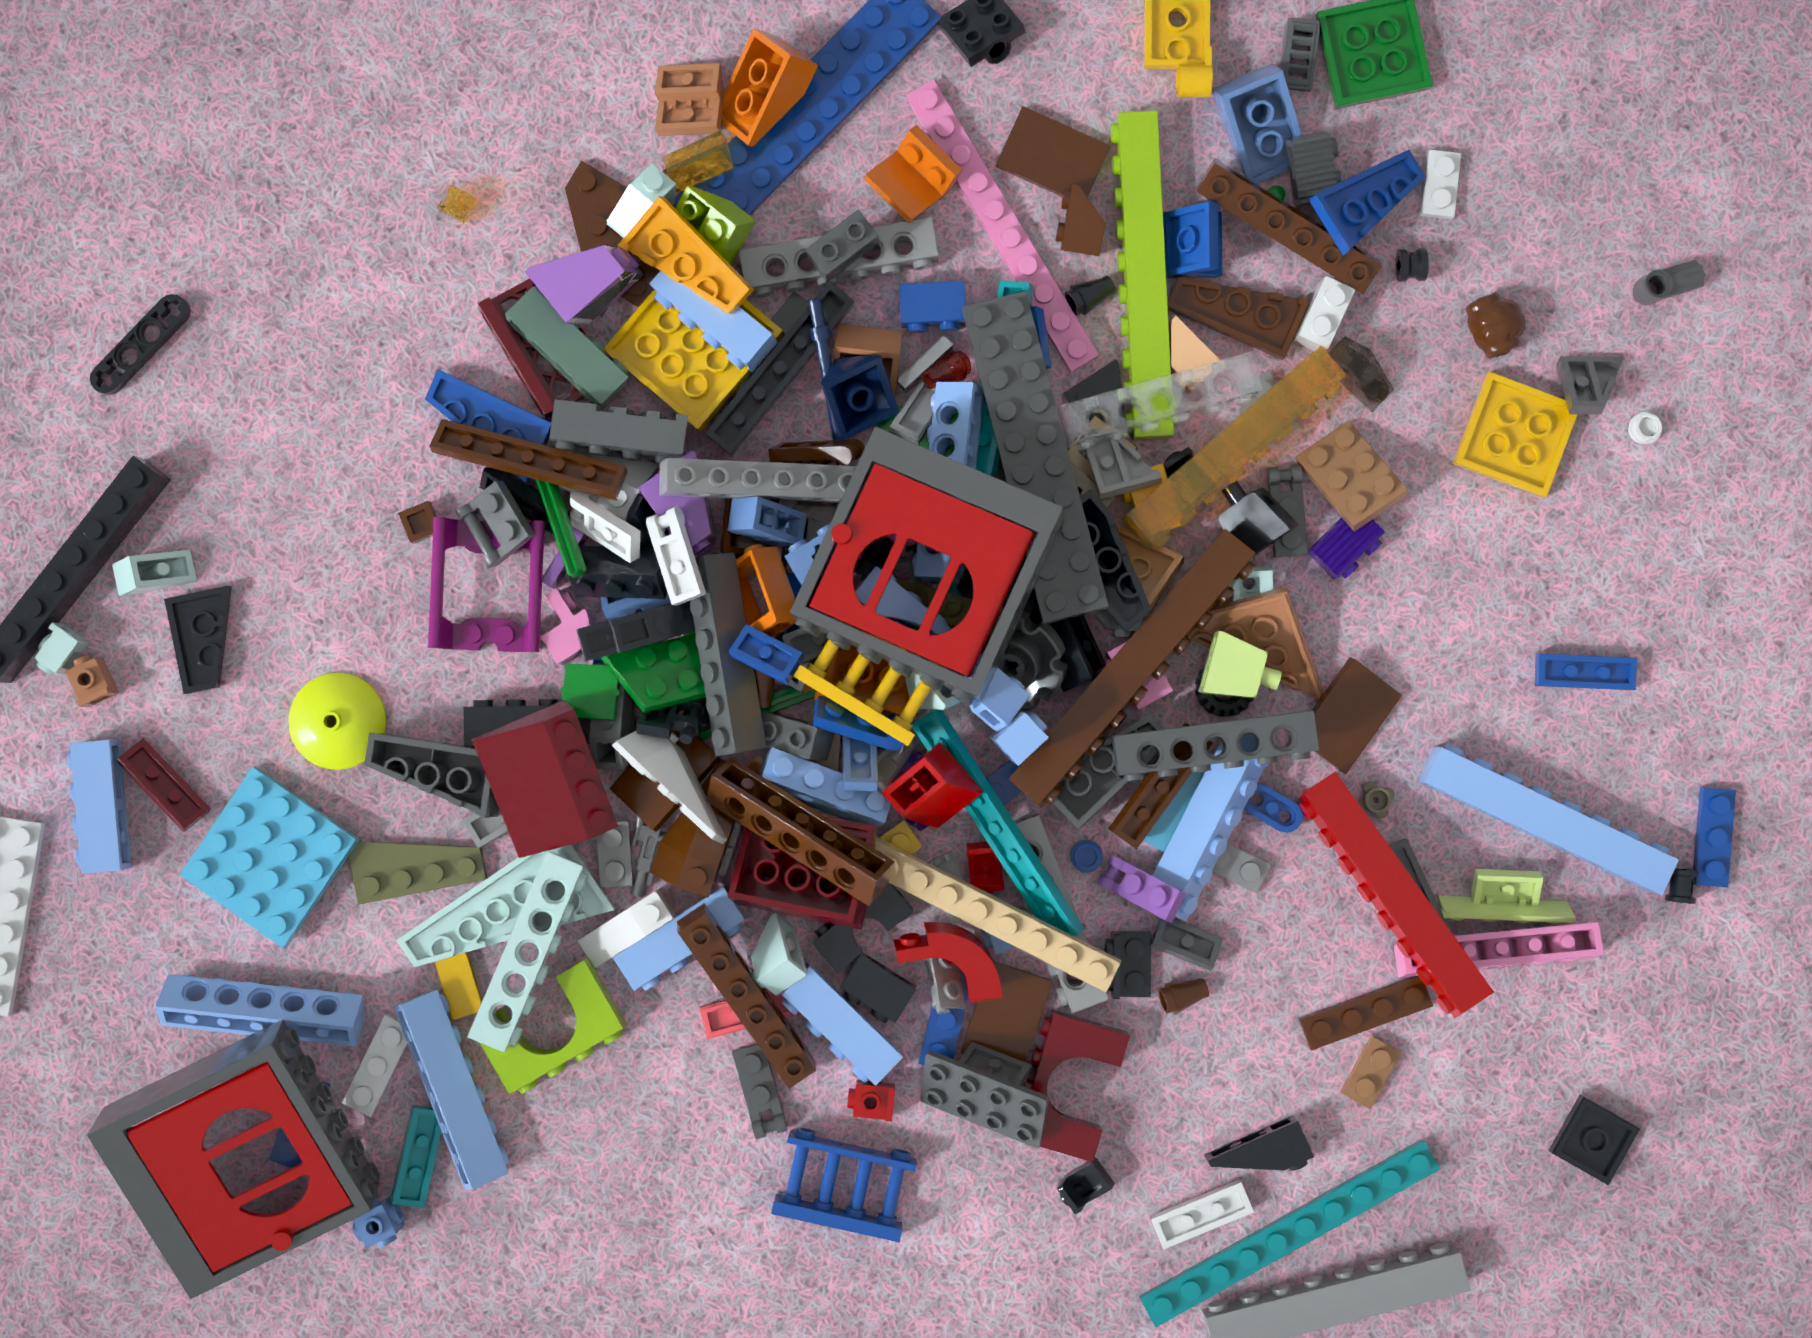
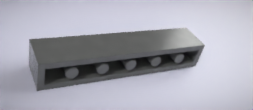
M735 552L695 557L706 594L690 600V610L693 615L696 633L695 641L699 652L701 677L704 682L707 700L706 708L709 713L715 755L720 756L767 748L754 668L731 657L729 654V649L746 625Z

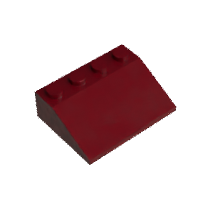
M563 700L471 739L519 858L586 841L618 827L575 710L566 701Z
M825 816L875 848L876 825ZM745 827L727 896L730 900L741 906L862 930L867 909L866 904Z

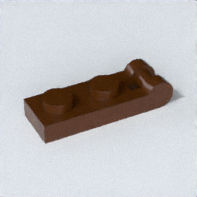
M858 439L782 442L768 449L770 462L802 464V461H812V464L825 465L831 463V460H836L838 464L845 466L861 458L865 445Z

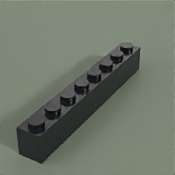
M134 455L130 458L0 624V683H12L36 653L43 638L51 634L52 630L48 628L50 624L61 621L171 481L168 476L146 459Z

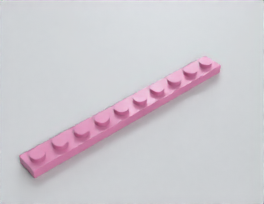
M932 79L908 93L906 99L928 136L963 170L956 183L1016 282H1029L1034 286L1030 306H1037L1044 310L1047 335L1070 373L1099 356L1098 352L935 80Z

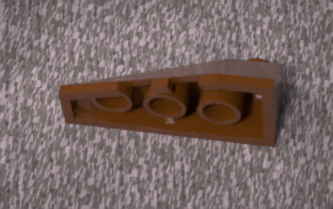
M721 759L701 787L706 797L711 775L727 760ZM711 805L712 810L727 841L721 844L711 839L682 812L660 841L650 873L677 888L707 898L713 892L736 820Z

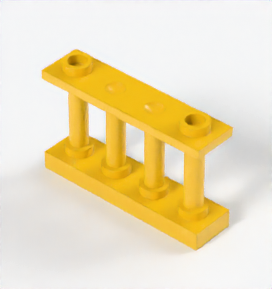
M831 640L827 641L814 664L810 663L808 668L802 665L798 667L794 674L795 678L909 746L915 734L910 732L913 726L910 723L932 689L923 684V681H920L900 716L896 715L892 721L881 714L884 710L882 707L883 703L901 674L893 671L892 667L885 674L871 699L867 698L864 703L853 697L856 692L853 688L870 660L862 657L860 653L843 681H838L836 686L824 679L827 675L825 670L839 649L838 646L830 642Z

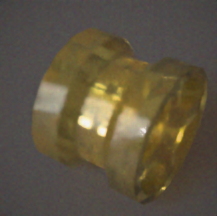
M449 185L446 190L447 196L445 200L439 202L437 208L455 220L466 224L469 219V210L474 208L478 201L463 190Z

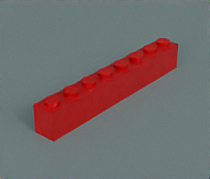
M1336 771L1303 792L1298 799L1301 802L1299 807L1303 815L1309 821L1313 820L1320 829L1318 834L1323 843L1328 848L1333 847L1339 858L1337 860L1342 870L1347 875H1353L1359 884L1357 889L1362 898L1368 903L1371 901L1378 910L1376 915L1379 922L1386 930H1392L1398 939L1396 944L1406 958L1411 957L1418 967L1416 972L1426 986L1431 985L1437 993L1438 997H1436V1000L1441 1009L1446 1014L1451 1013L1456 1018L1493 994L1494 991Z

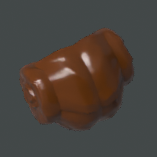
M1494 292L1487 296L1484 295L1466 306L1469 330L1473 335L1475 343L1484 351L1487 358L1492 359L1493 357L1503 356L1510 353L1511 349L1520 347L1519 337L1525 330L1526 320L1521 313L1520 306L1516 302L1500 298L1499 294Z

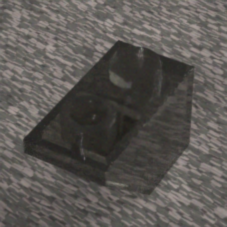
M1346 336L1323 358L1333 377L1371 412L1394 390L1373 352Z

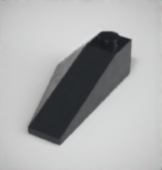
M1089 489L1080 499L1109 605L1105 611L1127 632L1151 612V607L1131 564L1128 551L1122 542L1112 513L1095 493Z

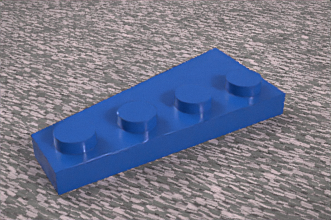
M437 370L425 400L450 421L547 445L551 430L550 421L444 371ZM517 475L525 483L530 484L532 478Z

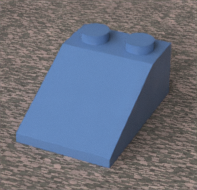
M1269 64L1212 88L1219 115L1244 176L1258 184L1289 171L1286 138L1302 134L1283 70L1273 64Z

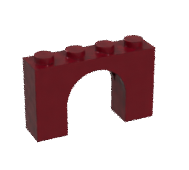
M1052 1009L1050 1017L1044 1016L1041 1024L1040 1035L1044 1036L1041 1048L1035 1047L1032 1055L1031 1065L1035 1067L1032 1080L1027 1079L1023 1087L1048 1096L1047 1086L1051 1073L1060 1063L1074 1057L1091 1058L1121 1067L1130 1035L1127 1031ZM1049 1101L1043 1140L1040 1147L1094 1162L1102 1129L1099 1124L1061 1113Z

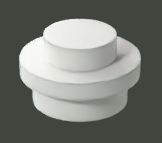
M1651 412L1638 413L1629 422V435L1639 444L1653 443L1661 435L1662 423Z

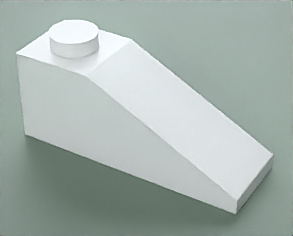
M659 888L579 939L578 943L594 968L660 928L675 918L677 914Z

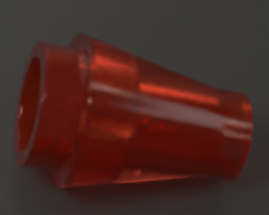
M949 351L930 369L923 372V382L929 389H934L937 382L964 381L967 375L971 373L970 360L962 351Z

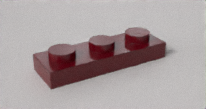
M144 738L117 758V763L183 832L187 831L210 812V807Z

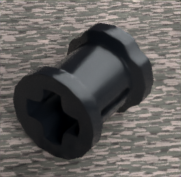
M1675 868L1670 878L1669 894L1665 895V900L1696 904L1693 890L1694 879L1698 876L1699 871Z

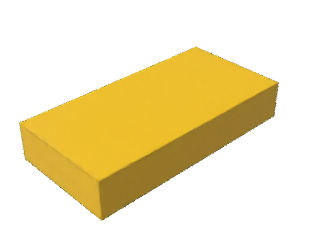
M465 952L435 961L452 1020L478 1013L483 999L469 953Z

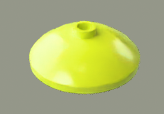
M328 673L309 681L295 696L289 712V731L296 748L308 761L326 769H348L363 763L366 757L369 733H385L386 711L377 691L365 680L347 673ZM330 715L335 716L337 720L334 727H330L327 723Z

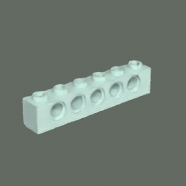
M546 851L467 1038L502 1052H506L510 1045L516 1047L523 1028L518 1027L523 1014L529 1016L536 1001V997L531 996L536 983L542 985L548 973L549 966L544 965L549 952L552 954L556 953L562 936L557 933L562 922L568 924L573 914L575 905L571 904V900L575 891L581 893L588 878V874L583 873L585 865L554 852ZM553 881H559L565 887V894L560 900L551 898L548 893V887ZM539 912H546L551 916L552 925L548 930H541L536 926L535 918ZM528 942L538 947L539 955L535 961L525 959L522 954V948ZM517 973L524 977L526 985L523 991L517 992L510 987L509 979L512 974ZM499 1005H507L511 1008L513 1015L510 1022H502L497 1018L496 1009Z

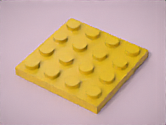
M653 290L607 343L604 351L611 358L620 361L630 374L675 412L688 415L687 422L701 432L752 372L745 366L741 370L734 366L726 358L729 353L720 346L715 350L702 338L704 334L702 330L697 326L693 330L687 327L678 318L679 311L673 306L667 310L654 299L656 292ZM747 300L740 305L741 309L770 331L777 342L785 335L779 326Z

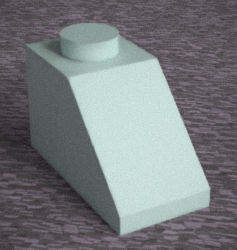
M651 163L629 184L607 220V225L624 238L658 196L665 197L672 205L675 203L676 183Z
M190 549L128 556L112 564L119 596L147 593L197 581Z
M775 912L770 916L751 955V960L754 968L752 975L755 982L761 988H767L777 996L807 976V971L795 927Z

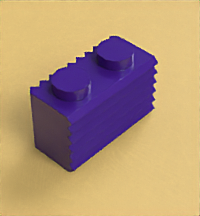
M1341 517L1308 549V554L1332 579L1339 578L1341 575L1346 579L1359 567L1356 560L1364 552L1369 556L1382 544L1379 538L1385 531L1372 519L1354 532Z

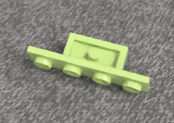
M1475 869L1470 897L1438 895V904L1444 918L1456 921L1482 919L1487 922L1508 920L1523 924L1531 921L1560 925L1562 923H1575L1576 920L1567 901L1539 900L1543 884V876L1540 871Z

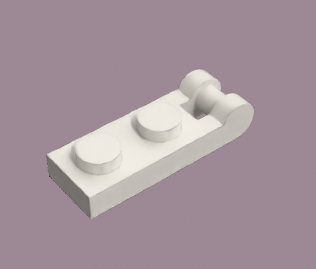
M575 490L570 494V505L573 507V510L570 512V522L573 527L629 563L640 558V530L592 501L589 493Z
M678 506L668 509L666 514L662 516L655 514L646 519L649 535L672 605H680L706 594L684 525L685 517ZM670 527L672 534L665 536V528Z

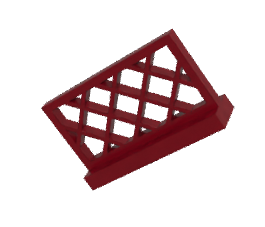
M529 278L492 299L488 297L478 303V308L542 417L549 420L552 418L554 401L557 399L552 392L555 380L571 383L564 376L558 375V371L555 368L553 373L538 369L536 360L539 352L530 344L522 342L519 333L506 322L505 312L500 304L510 299L519 300L522 297L519 294L535 286ZM580 327L579 330L586 336L583 329ZM527 349L534 351L533 358ZM544 377L551 378L550 385H548ZM573 386L571 396L564 400L577 402L585 398V396L580 391L576 392L577 389Z

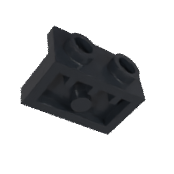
M1111 931V939L1106 938L1105 952L1122 960L1107 990L1111 991L1113 999H1120V997H1151V931Z

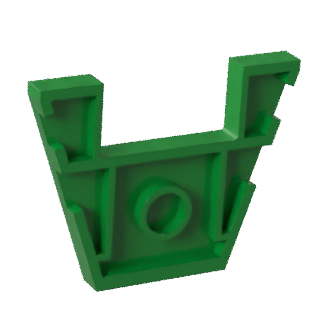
M695 631L687 633L682 637L601 657L606 665L609 664L619 677L618 681L643 713L706 697L704 682L701 677V664L695 641Z

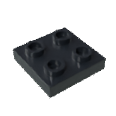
M966 0L941 16L942 18L938 21L941 31L970 67L983 59H986L990 64L1002 62L1010 54L1011 42L1026 33L1023 23L1004 0Z

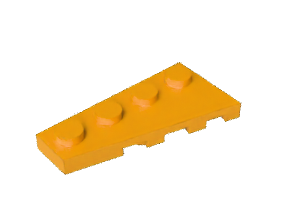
M658 196L617 245L641 258L640 260L664 272L677 283L690 288L695 294L728 314H733L754 291L750 284L665 197Z

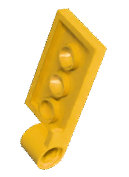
M1144 0V69L1176 70L1177 98H1210L1213 70L1212 46H1210V0ZM1173 12H1179L1184 15L1186 23L1181 27H1175L1170 24L1168 16Z

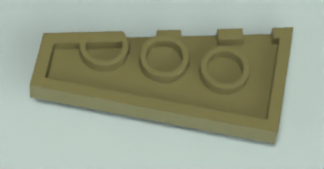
M359 841L349 855L358 905L482 881L488 878L482 848L478 849L477 847Z

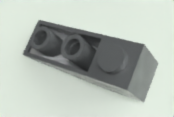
M597 663L596 665H606V664H605V663ZM621 683L619 691L622 692V695L618 697L616 721L591 719L589 734L590 750L597 769L623 770L630 764L612 746L617 740L635 732L632 697Z

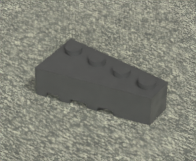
M555 399L549 440L551 443H556L555 448L561 450L575 451L576 446L589 448L588 453L593 455L608 456L609 451L622 453V459L641 461V456L654 458L655 464L660 465V462L666 458L682 457L688 415L676 414V420H668L666 415L657 411L647 410V412H641L639 416L634 415L633 410L624 407H608L606 411L601 410V406L598 404Z
M1149 714L1115 735L1161 730L1164 728ZM1112 737L1105 740V743L1093 756L1090 753L1086 755L1080 762L1084 765L1082 770L1072 781L1067 778L1059 788L1062 792L1053 802L1057 809L1078 830L1130 782L1125 781L1124 775H1116ZM1151 745L1143 747L1140 752V758L1145 764L1150 763L1157 756L1156 749Z
M369 733L365 766L399 781L416 786L424 792L446 799L454 805L469 809L484 818L498 817L499 808L475 747L388 733Z

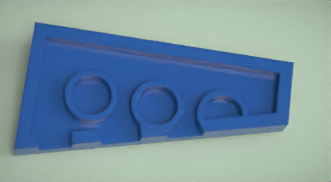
M1407 150L1316 193L1309 201L1342 255H1345L1412 191L1426 175L1411 151Z

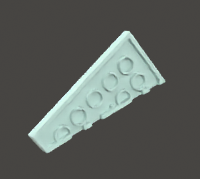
M572 844L548 850L586 866ZM546 851L516 858L397 939V943L412 965L418 967L508 941ZM587 866L583 873L588 874V878L581 893L577 891L574 893L571 904L575 905V908L568 923L616 909L603 889L600 888L599 883ZM553 881L548 887V893L551 898L560 900L565 894V887L561 882ZM539 912L536 915L535 924L539 929L547 930L552 925V918L546 912Z

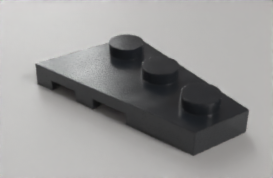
M223 586L164 599L183 694L220 688L232 586Z

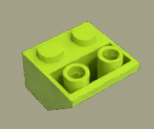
M693 186L686 187L675 208L731 266L756 220L732 201Z

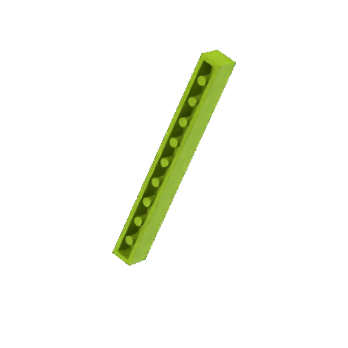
M1158 110L1118 112L1116 123H1111L1110 138L1111 143H1117V155L1112 156V174L1118 175L1119 187L1114 188L1113 199L1114 207H1120L1121 219L1115 220L1116 240L1122 239V252H1117V271L1123 272L1124 284H1119L1118 298L1119 304H1125V316L1120 317V334L1127 338V349H1122L1121 354L1122 368H1128L1129 381L1123 382L1124 401L1130 400V413H1125L1126 433H1131L1132 441L1171 439L1174 436Z

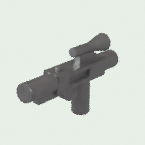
M636 815L635 829L630 845L637 847L638 841L644 843L640 858L636 859V864L638 865L631 895L643 897L646 885H652L654 874L650 873L659 843L667 832H661L662 826L657 832L651 830L648 826L643 825L644 822Z

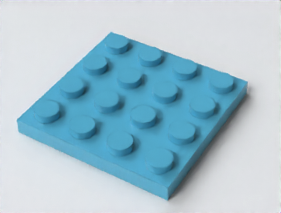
M252 767L180 873V876L282 948H288L360 839L259 768Z

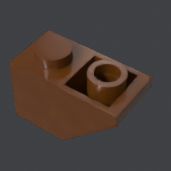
M1072 183L1071 190L1064 189L1061 209L1067 210L1065 223L1058 222L1055 241L1061 242L1060 249L1063 251L1100 256L1105 222L1079 184Z

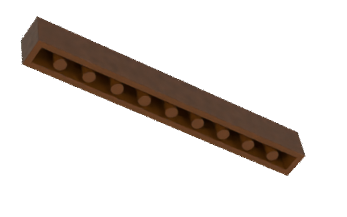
M1224 529L1048 732L1047 736L1049 738L1029 755L1010 776V782L1040 808L1045 803L1050 806L1061 794L1062 790L1059 788L1067 778L1072 781L1082 770L1084 765L1080 762L1086 755L1090 753L1093 756L1105 743V740L1102 738L1110 728L1115 731L1127 717L1124 711L1131 703L1138 705L1146 696L1149 690L1145 687L1153 678L1158 681L1170 667L1167 661L1173 654L1181 655L1192 641L1188 638L1196 628L1201 631L1213 617L1210 612L1217 603L1223 606L1235 591L1231 587L1239 578L1244 581L1256 567L1253 563L1256 553L1227 529Z

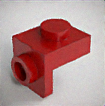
M987 841L966 843L970 884L989 894L1004 890L1001 862Z

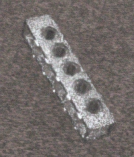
M1248 352L1060 405L1058 412L1068 447L1077 446L1078 450H1084L1096 446V440L1109 437L1110 442L1128 437V431L1140 428L1141 433L1158 429L1160 428L1159 422L1172 419L1173 424L1192 419L1191 413L1203 410L1204 414L1208 415L1223 410V404L1235 401L1236 406L1255 401L1254 395H1257L1263 389L1253 354ZM1218 378L1229 380L1232 387L1231 392H1220L1216 387V380ZM1189 386L1195 387L1200 393V400L1197 402L1188 401L1184 395V389ZM1157 395L1164 396L1169 404L1168 410L1159 411L1155 409L1152 404L1153 397ZM1125 404L1134 406L1137 410V418L1134 420L1125 419L1120 412L1121 406ZM1093 413L1101 414L1106 421L1105 427L1102 429L1093 428L1089 424V415Z

